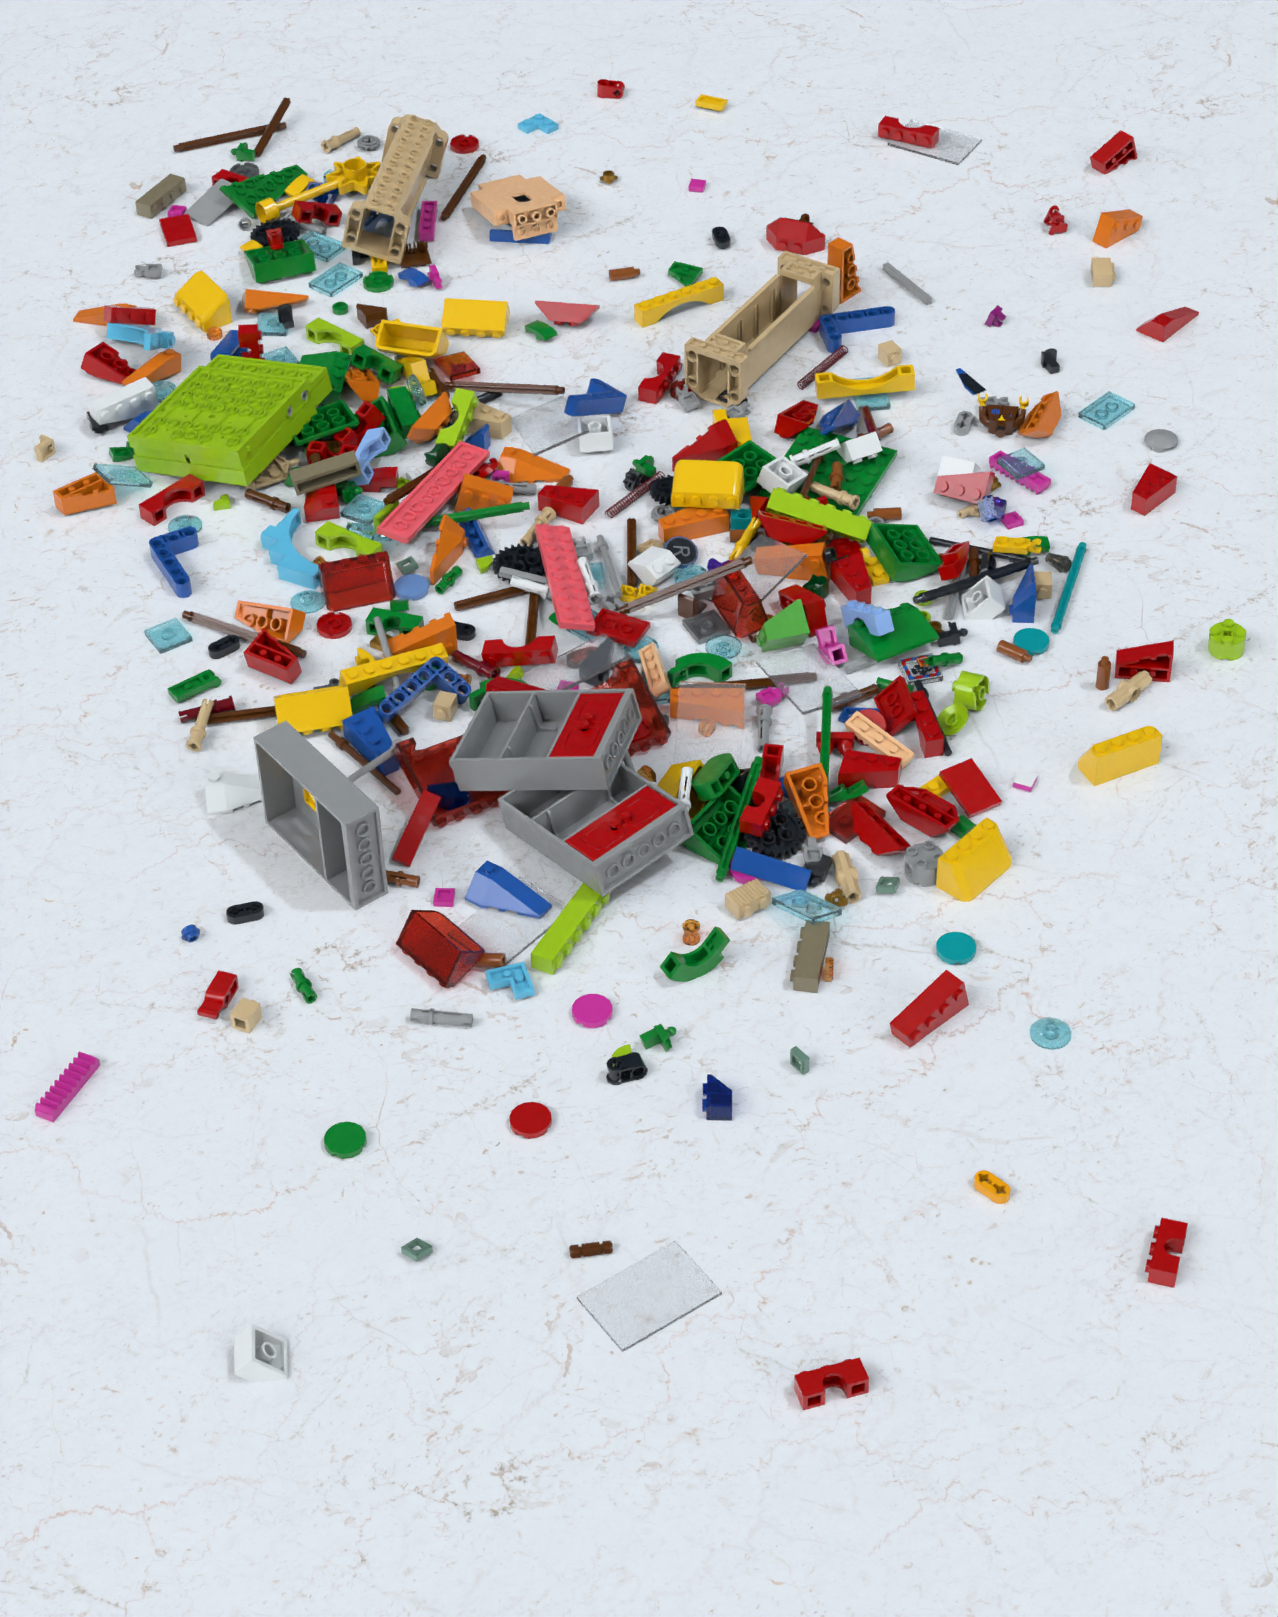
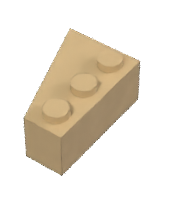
M479 402L478 407L473 412V420L469 423L468 434H473V432H476L485 424H488L490 427V438L503 439L512 432L511 415ZM457 412L452 414V424L458 419L459 414Z

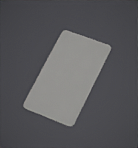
M220 179L185 211L184 215L189 214L191 219L209 226L233 203L219 190L221 186H228L232 183L225 179Z

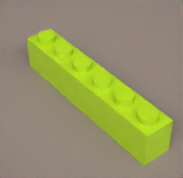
M777 487V489L773 488L765 511L824 525L827 528V532L855 540L862 544L865 543L872 523L868 517L852 515L851 511L845 509L842 511L837 510L831 504H826V506L819 504L820 501L810 498L808 500L803 498L801 494L787 493L786 489Z
M582 883L530 953L531 968L551 975L561 968L563 960L567 955L571 954L576 942L578 943L581 940L582 934L590 928L593 919L598 917L604 904L608 903L610 893L601 896Z

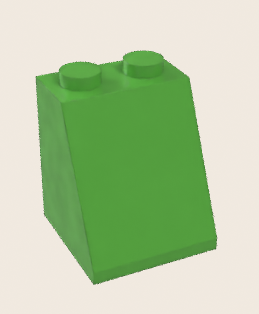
M797 599L763 624L756 637L757 645L761 647L762 652L804 644L810 631L801 599Z

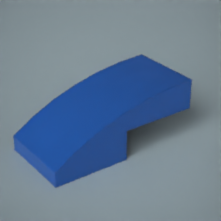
M409 267L398 273L399 279L408 280L409 286L418 287L430 281L424 273Z

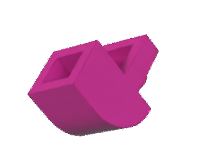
M834 625L815 630L819 645L816 648L820 658L826 665L834 666L848 661L844 643H838Z

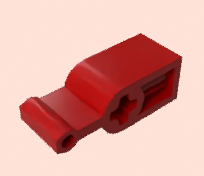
M218 970L206 990L205 1000L197 1010L199 1016L218 1019L222 1009L227 1008L239 988L237 975Z

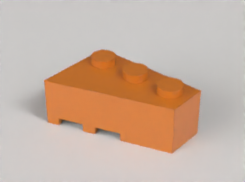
M1130 209L1101 213L1092 242L1104 248L1114 245L1139 231L1143 216Z
M97 471L53 491L55 506L63 515L117 504L114 487Z
M464 473L456 497L454 511H464L468 507L474 510L510 504L514 487Z

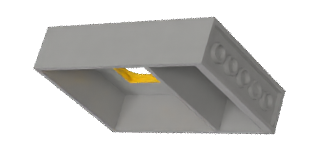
M287 721L254 736L266 823L355 910L388 894L379 807Z

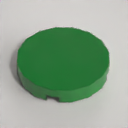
M374 271L369 273V276L363 278L364 288L374 293L388 291L394 285L393 276L391 274L388 275L385 271Z
M354 1122L337 1123L331 1126L325 1133V1149L330 1155L338 1156L341 1159L357 1156L367 1144L366 1132L362 1126Z

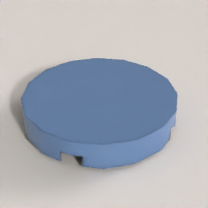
M404 575L394 583L395 594L400 599L419 600L429 592L428 580L421 575Z

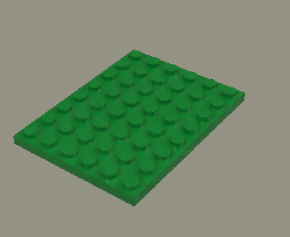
M807 427L797 436L785 457L791 461L789 455L794 456L801 453L804 449L808 451L836 438L839 444L852 438L833 433L822 435L820 430ZM881 446L882 451L877 453V457L871 459L864 457L862 462L853 464V462L846 463L837 450L825 454L812 483L815 481L830 487L831 481L829 477L832 473V464L840 462V467L842 463L843 480H841L840 491L845 490L850 495H858L860 503L857 509L851 510L848 506L838 505L832 499L827 498V500L837 510H849L852 512V515L859 516L897 457V450ZM814 459L809 464L805 463L798 467L809 472ZM803 486L798 488L795 493L800 494ZM762 488L757 496L770 498L771 493ZM809 489L807 494L809 498L817 499L821 497V495L813 493Z

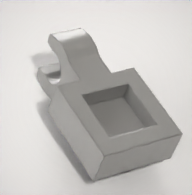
M744 401L739 406L733 404L726 409L727 418H740L750 414L751 411L747 409L750 404Z
M807 837V847L803 848L804 863L817 867L823 854V847L816 846L815 837Z

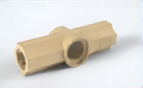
M1144 670L1129 680L1123 679L1118 684L1116 690L1105 698V704L1108 709L1114 711L1128 701H1136L1141 691L1152 684L1151 676Z
M844 850L837 851L832 855L837 886L841 887L844 898L848 899L849 904L857 903L862 895L858 884L857 869L852 866L849 853L844 852Z

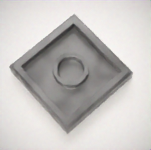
M714 609L682 620V625L699 645L731 634V629Z

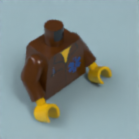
M987 393L984 400L980 398V394L978 395L977 402L980 404L979 421L984 427L988 428V433L1002 438L1005 435H1012L1014 429H1018L1023 425L1026 414L1025 407L1029 405L1028 397L1026 402H1021L1022 396L1019 397V408V406L989 404L985 406L988 399Z

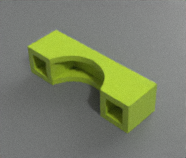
M319 317L305 325L307 339L316 344L336 343L340 345V352L353 354L355 348L363 344L365 345L364 339Z
M456 388L451 403L454 411L459 414L458 419L452 426L440 429L435 444H448L450 450H452L460 441H463L464 436L468 433L469 423L473 420V412L479 404L475 391Z
M329 521L315 531L317 546L329 551L337 548L352 549L356 552L357 563L372 568L384 558L381 543Z

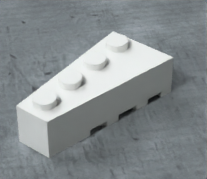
M146 377L87 402L90 416L99 425L135 418L143 412L154 410L159 405L155 386Z

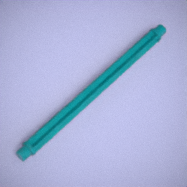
M1080 542L1076 547L1074 559L1053 622L1051 623V633L1057 634L1062 627L1072 590L1087 550L1085 542Z

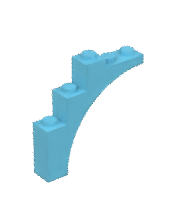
M107 323V339L144 345V350L170 349L175 345L176 339L172 331H163L160 328H151L147 325Z
M293 508L276 527L269 525L261 533L262 548L269 550L271 564L277 565L279 579L316 590L324 581L323 567L301 556L291 543L296 529L301 524L300 509Z

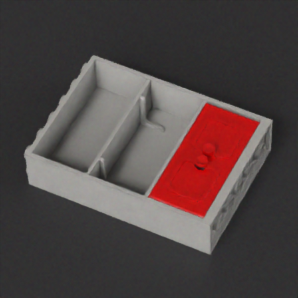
M634 689L486 692L449 760V765L454 772L455 782L458 784L459 790H609L642 721Z
M621 763L609 790H511L497 799L506 829L601 896H605L694 835L687 805L623 763Z

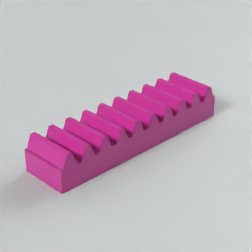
M422 201L418 233L419 241H435L438 212L437 201Z
M1001 450L989 457L991 469L994 467L995 471H1000V474L1005 473V477L1010 476V480L1015 478L1016 483L1020 481L1021 486L1025 484L1026 489L1030 487L1031 492L1035 490L1037 495L1051 485L1050 478Z
M79 1051L78 1058L74 1057L73 1064L69 1063L68 1069H64V1075L60 1074L59 1081L55 1080L54 1086H50V1091L45 1092V1098L41 1097L40 1104H35L36 1116L54 1123L99 1068V1059Z

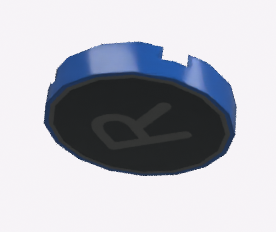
M681 536L673 537L664 546V549L670 550L681 562L678 567L679 569L691 567L698 558L697 546L688 538Z

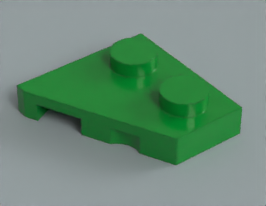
M674 261L668 269V275L685 287L695 284L703 274V268Z

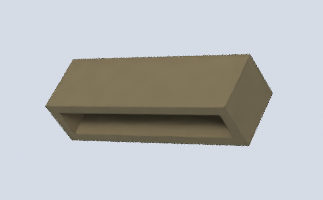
M174 174L166 176L135 202L137 215L153 219L187 191L185 178Z
M354 450L289 471L297 496L362 475Z
M806 919L805 927H801L800 939L802 941H798L796 950L799 954L794 956L793 967H795V970H791L790 974L793 990L818 993L830 937V922Z

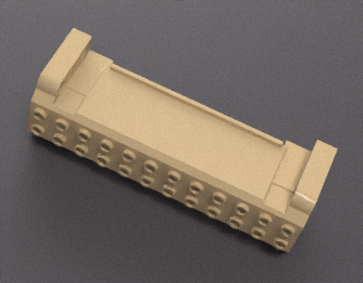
M410 114L403 117L397 116L392 119L388 127L381 160L382 164L369 189L367 199L364 201H354L349 209L341 247L399 265L401 264L411 226L410 218L428 179L425 176L438 179L444 161L448 134L441 130L436 122ZM371 210L377 211V214L380 212L395 218L391 238L364 230L365 222Z
M784 251L778 257V275L775 274L706 340L703 341L691 337L684 344L685 384L688 388L693 390L699 398L727 408L732 404L739 405L748 396L749 387L801 338L820 316L832 314L838 309L840 268ZM798 281L810 284L811 287L797 299ZM725 390H728V395L721 397L728 400L727 404L718 400V396Z

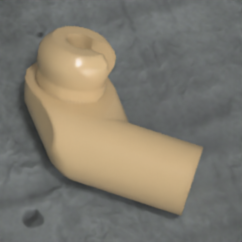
M969 505L959 510L958 516L961 519L968 515L981 516L984 512V507L982 505Z

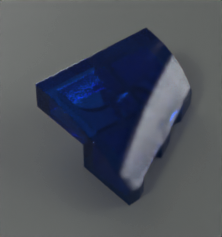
M309 182L306 191L323 183ZM337 188L317 196L312 200L317 203L334 204L339 195V189Z

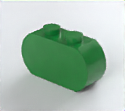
M723 753L712 757L692 779L691 785L700 801H709L721 796L739 775L740 770L732 754Z

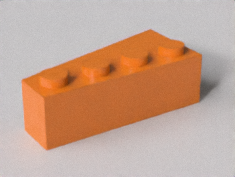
M687 507L658 519V536L663 544L669 539L678 536L692 540L729 531V514L726 509Z
M450 612L444 614V617L441 619H432L429 621V624L419 628L417 626L412 628V631L407 634L401 633L387 640L392 656L439 643L443 644L448 655L458 650L456 624Z

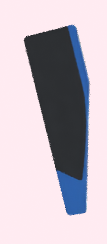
M961 368L956 369L965 389L972 395L986 391L983 386Z

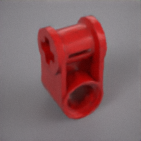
M598 80L597 96L600 98L620 99L623 96L625 85L619 80Z
M281 227L266 230L270 249L283 248Z

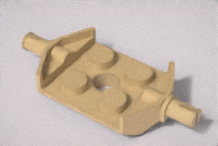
M277 455L252 483L245 487L255 490L285 480L289 475L291 466L300 464L298 457L286 460Z

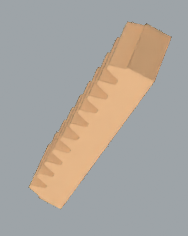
M652 642L638 650L651 693L657 698L672 689L664 663L662 662V656L655 643Z
M856 711L845 722L846 730L854 732V736L856 735L858 740H863V743L865 745L868 744L869 748H873L876 753L879 752L880 755L902 758L901 770L913 760L915 753L860 712Z

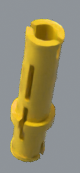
M756 517L751 519L740 540L735 543V548L728 557L730 561L740 559L743 553L747 552L749 543L762 524L758 518L757 520Z

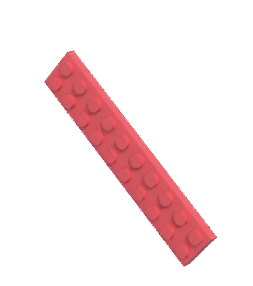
M460 441L377 527V534L408 544L460 489L464 473L473 475L490 457V451Z
M536 524L535 534L559 628L594 631L595 622L582 573L577 564L578 558L570 528L563 525Z

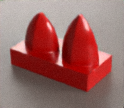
M816 732V747H818L819 753L821 749V732ZM831 732L830 755L833 748H837L839 753L844 756L846 749L851 750L854 747V732Z

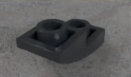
M87 412V419L92 431L104 433V430H109L108 423L99 425L90 416V412Z

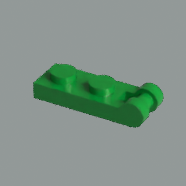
M208 669L169 687L168 694L179 703L211 687H219L221 679L215 676L212 670Z

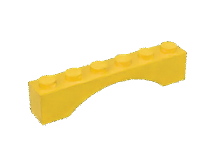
M711 277L690 286L634 304L635 321L644 328L657 323L669 310L680 304L690 301H701L711 305L724 300V284L717 277Z
M913 364L895 366L883 375L864 380L847 379L832 372L815 373L817 399L915 390Z
M442 643L340 670L339 685L348 686L349 696L356 695L389 677L416 672L432 657H440L448 664L449 656Z

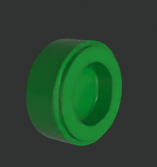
M345 302L334 303L332 306L333 313L336 315L346 314L348 312V304Z

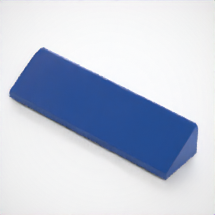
M491 229L489 240L492 242L549 244L552 233L515 241L512 230Z
M479 519L459 522V525L465 530V537H468V544L475 558L495 554Z
M736 847L731 864V870L800 892H806L812 870L740 847Z

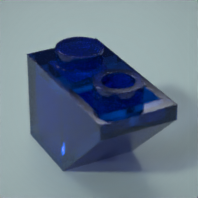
M987 495L982 497V500L977 501L981 521L990 523L1004 518L1007 505L1006 500Z
M455 781L427 785L428 792L441 797L438 807L450 812L469 809L470 793L469 791H460Z
M707 1074V1083H703V1096H707V1099H702V1112H706V1120L732 1121V1090L712 1074Z

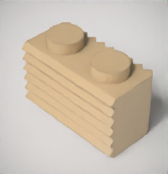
M1111 258L1091 259L1093 287L1112 286V281H1115L1114 263H1111Z
M757 878L725 894V907L728 911L730 910V913L737 920L749 917L753 912L765 909L771 904V892Z

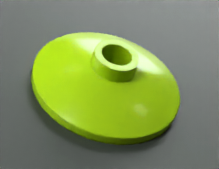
M955 703L946 707L939 714L938 721L945 736L954 735L965 726L969 717L968 709L963 704Z

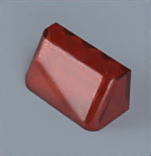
M387 551L318 564L320 592L329 611L336 612L387 602L395 598V587Z
M732 559V560H730V561L724 563L722 566H724V565H726L727 563H730V562H732V561H734V560ZM739 570L717 579L712 594V601L734 636L744 638L760 630L763 624L768 621L761 599L742 571Z
M411 910L396 942V945L402 949L404 954L410 956L415 964L423 967L426 973L434 977L439 982V985L444 988L455 987L482 959L485 953L484 948L444 914L435 910Z

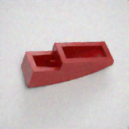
M398 467L372 469L374 475L369 484L359 485L363 492H380L381 487L396 488L399 479Z
M969 541L953 544L942 555L943 563L938 567L942 581L958 578L962 573L969 553Z

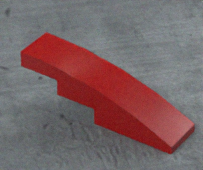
M423 790L392 857L393 861L410 867L441 800L440 796Z

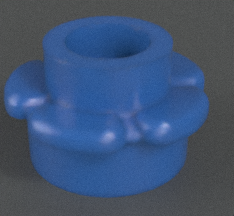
M194 924L184 927L181 930L182 940L188 942L196 941L199 938L200 929Z

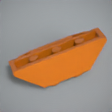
M445 391L414 423L407 438L420 444L431 440L435 435L438 436L443 426L447 427L451 421L452 408L448 394Z
M1058 391L1043 395L1040 399L1041 401L1026 416L1023 425H1021L1017 432L1019 435L1038 439L1041 437L1046 438L1053 434L1062 416Z

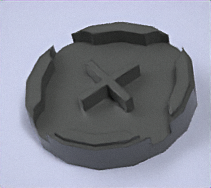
M245 162L244 165L238 163L230 169L231 172L248 178L259 175L258 166L249 162Z

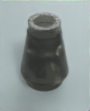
M1048 553L1045 557V561L1060 573L1069 571L1072 564L1068 556Z

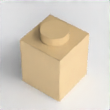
M893 340L878 344V359L886 367L901 363L902 349Z
M1034 571L1036 599H1051L1052 573Z
M439 691L433 703L434 719L451 722L458 709L457 694Z
M242 997L230 1013L232 1028L250 1034L262 1018L260 1003Z

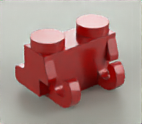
M1056 205L1050 207L1044 219V223L1047 226H1051L1048 231L1049 235H1054L1055 232H1066L1068 224L1064 222V215L1058 212L1059 207Z

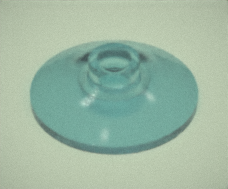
M194 515L177 516L169 522L168 531L172 532L191 526L195 527L198 533L202 529V521Z
M313 590L301 591L290 600L291 608L306 612V614L321 610L326 603L324 595Z
M716 635L706 642L707 653L716 654L725 659L736 657L742 649L739 639L731 635Z
M1041 1018L1035 1021L1030 1028L1032 1041L1044 1049H1060L1071 1040L1072 1033L1070 1027L1064 1021L1057 1018Z

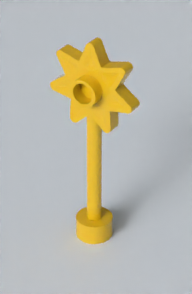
M360 156L348 159L343 163L334 162V172L326 174V183L277 203L272 198L259 201L255 205L257 216L262 223H266V220L271 221L272 218L277 220V218H280L279 212L293 207L295 200L308 201L337 188L340 195L350 191L368 194L369 186L372 185L381 162L366 163Z

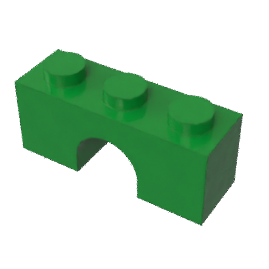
M364 344L353 350L350 364L361 370L374 369L378 371L377 378L389 385L400 380L404 365Z
M375 607L372 608L365 620L367 634L375 636L378 634L373 620L375 617L381 618L385 634L390 630H399L400 634H407L412 631V628L424 626L423 616Z

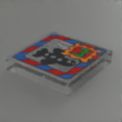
M933 653L898 659L897 664L908 685L915 686L914 682L916 680H921L922 684L943 681V674L939 666L930 667L927 663L928 656L933 655Z

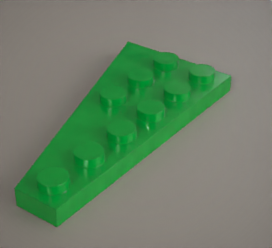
M296 164L282 168L281 171H272L267 175L261 174L244 179V181L239 183L233 182L228 186L223 185L219 190L254 219L257 217L255 209L257 202L267 198H272L276 202L285 195L286 188L302 174L307 176L308 174Z

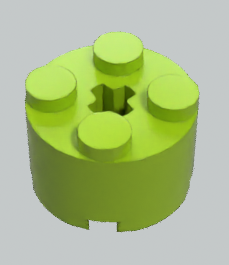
M1225 619L1223 622L1214 624L1209 629V653L1219 660L1228 659V661H1233L1241 658L1245 650L1246 630L1232 619Z
M961 671L958 680H955L952 684V691H954L953 704L960 703L969 710L981 711L987 701L984 699L985 693L989 694V678L983 674Z

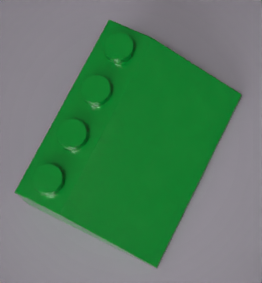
M303 239L285 242L284 247L281 249L272 250L270 246L244 251L245 258L256 283H266L268 280H281L282 277H295L297 274H310L312 271H316L314 253Z
M338 351L302 355L300 364L327 367L332 391L320 402L321 404L327 405L340 400L346 381L344 379L345 374L349 370L352 355Z
M381 395L371 404L375 405L385 417L377 428L384 427L391 438V442L386 451L381 452L374 458L394 454L408 445L393 408ZM358 425L353 426V427H350V429L353 430V429H355Z
M341 399L316 408L317 414H314L311 417V421H307L303 425V429L293 436L290 444L299 446L344 430L346 427L356 426L360 422L345 401Z
M749 440L717 461L739 462L743 466L745 494L759 485L756 481L762 467L775 460L776 457Z
M871 524L866 542L892 581L908 582L937 571L938 567L943 563L918 525Z
M902 603L898 607L888 609L891 613L894 631L881 636L870 634L862 620H857L847 626L850 646L876 662H881L939 639V635L920 610L910 603Z
M730 785L721 796L710 800L691 820L694 835L682 842V844L691 852L719 865L741 795ZM742 832L736 847L745 849L747 842L743 841L744 835H742Z

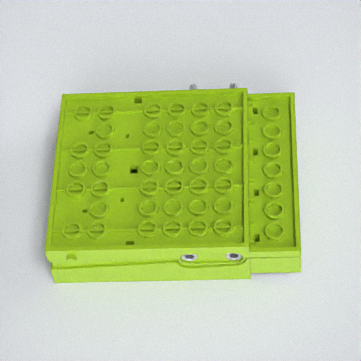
M218 354L206 366H198L127 435L129 445L135 452L133 457L137 470L178 477L192 474L200 480L249 486L293 440V436L297 435L304 428L303 425L307 421L310 422L311 417L317 414L316 406L332 391L327 367Z

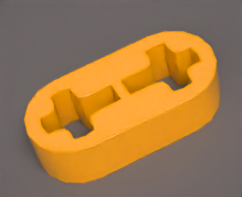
M982 1170L975 1174L974 1187L977 1191L997 1204H1005L1009 1201L1011 1189L1008 1184L989 1171Z

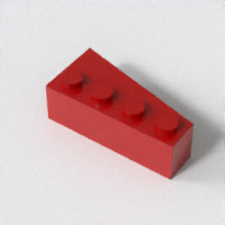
M945 970L889 1023L892 1035L909 1048L918 1043L969 1005L965 983L948 970Z

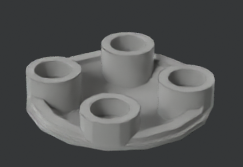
M1155 429L1147 432L1144 442L1151 446L1155 452L1160 453L1165 449L1176 448L1178 437L1169 430Z

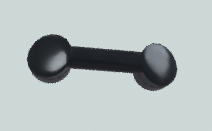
M833 547L824 549L826 563L849 557V555L837 558Z

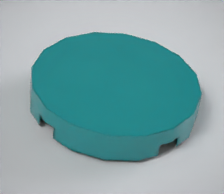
M1021 629L1013 637V645L1027 650L1028 655L1034 656L1036 653L1038 655L1043 654L1049 648V636L1040 629Z
M948 932L937 940L936 953L945 963L951 965L960 963V965L972 961L975 957L976 943L971 936L965 933Z

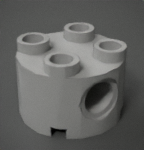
M928 840L906 849L905 876L914 885L916 883L921 884V887L936 885L938 858L944 853L933 841Z

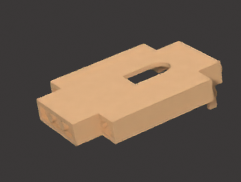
M521 175L511 176L478 184L479 190L470 192L472 207L494 226L510 223L515 241L558 231V211L566 210L565 195L541 176L525 179ZM525 195L530 201L518 202L513 197Z

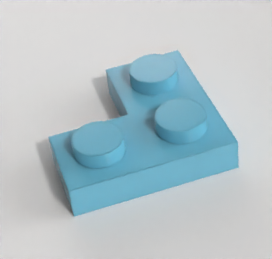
M536 114L518 123V129L526 134L537 129L550 134L558 130L559 125L542 114Z
M524 962L485 970V977L490 990L510 986L515 1000L535 995V989Z

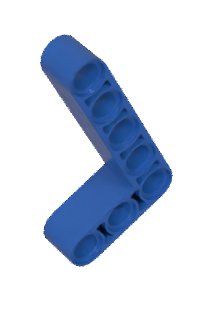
M883 306L820 316L819 333L827 351L833 353L842 346L841 334L894 326L895 308Z
M591 378L586 394L568 396L564 413L573 417L623 412L627 395L602 380Z
M191 526L149 540L152 559L179 598H187L192 595L190 578L175 556L198 547L197 530Z
M432 657L380 703L377 713L382 723L390 722L433 683L444 692L456 693L458 704H464L471 693V686L443 659Z

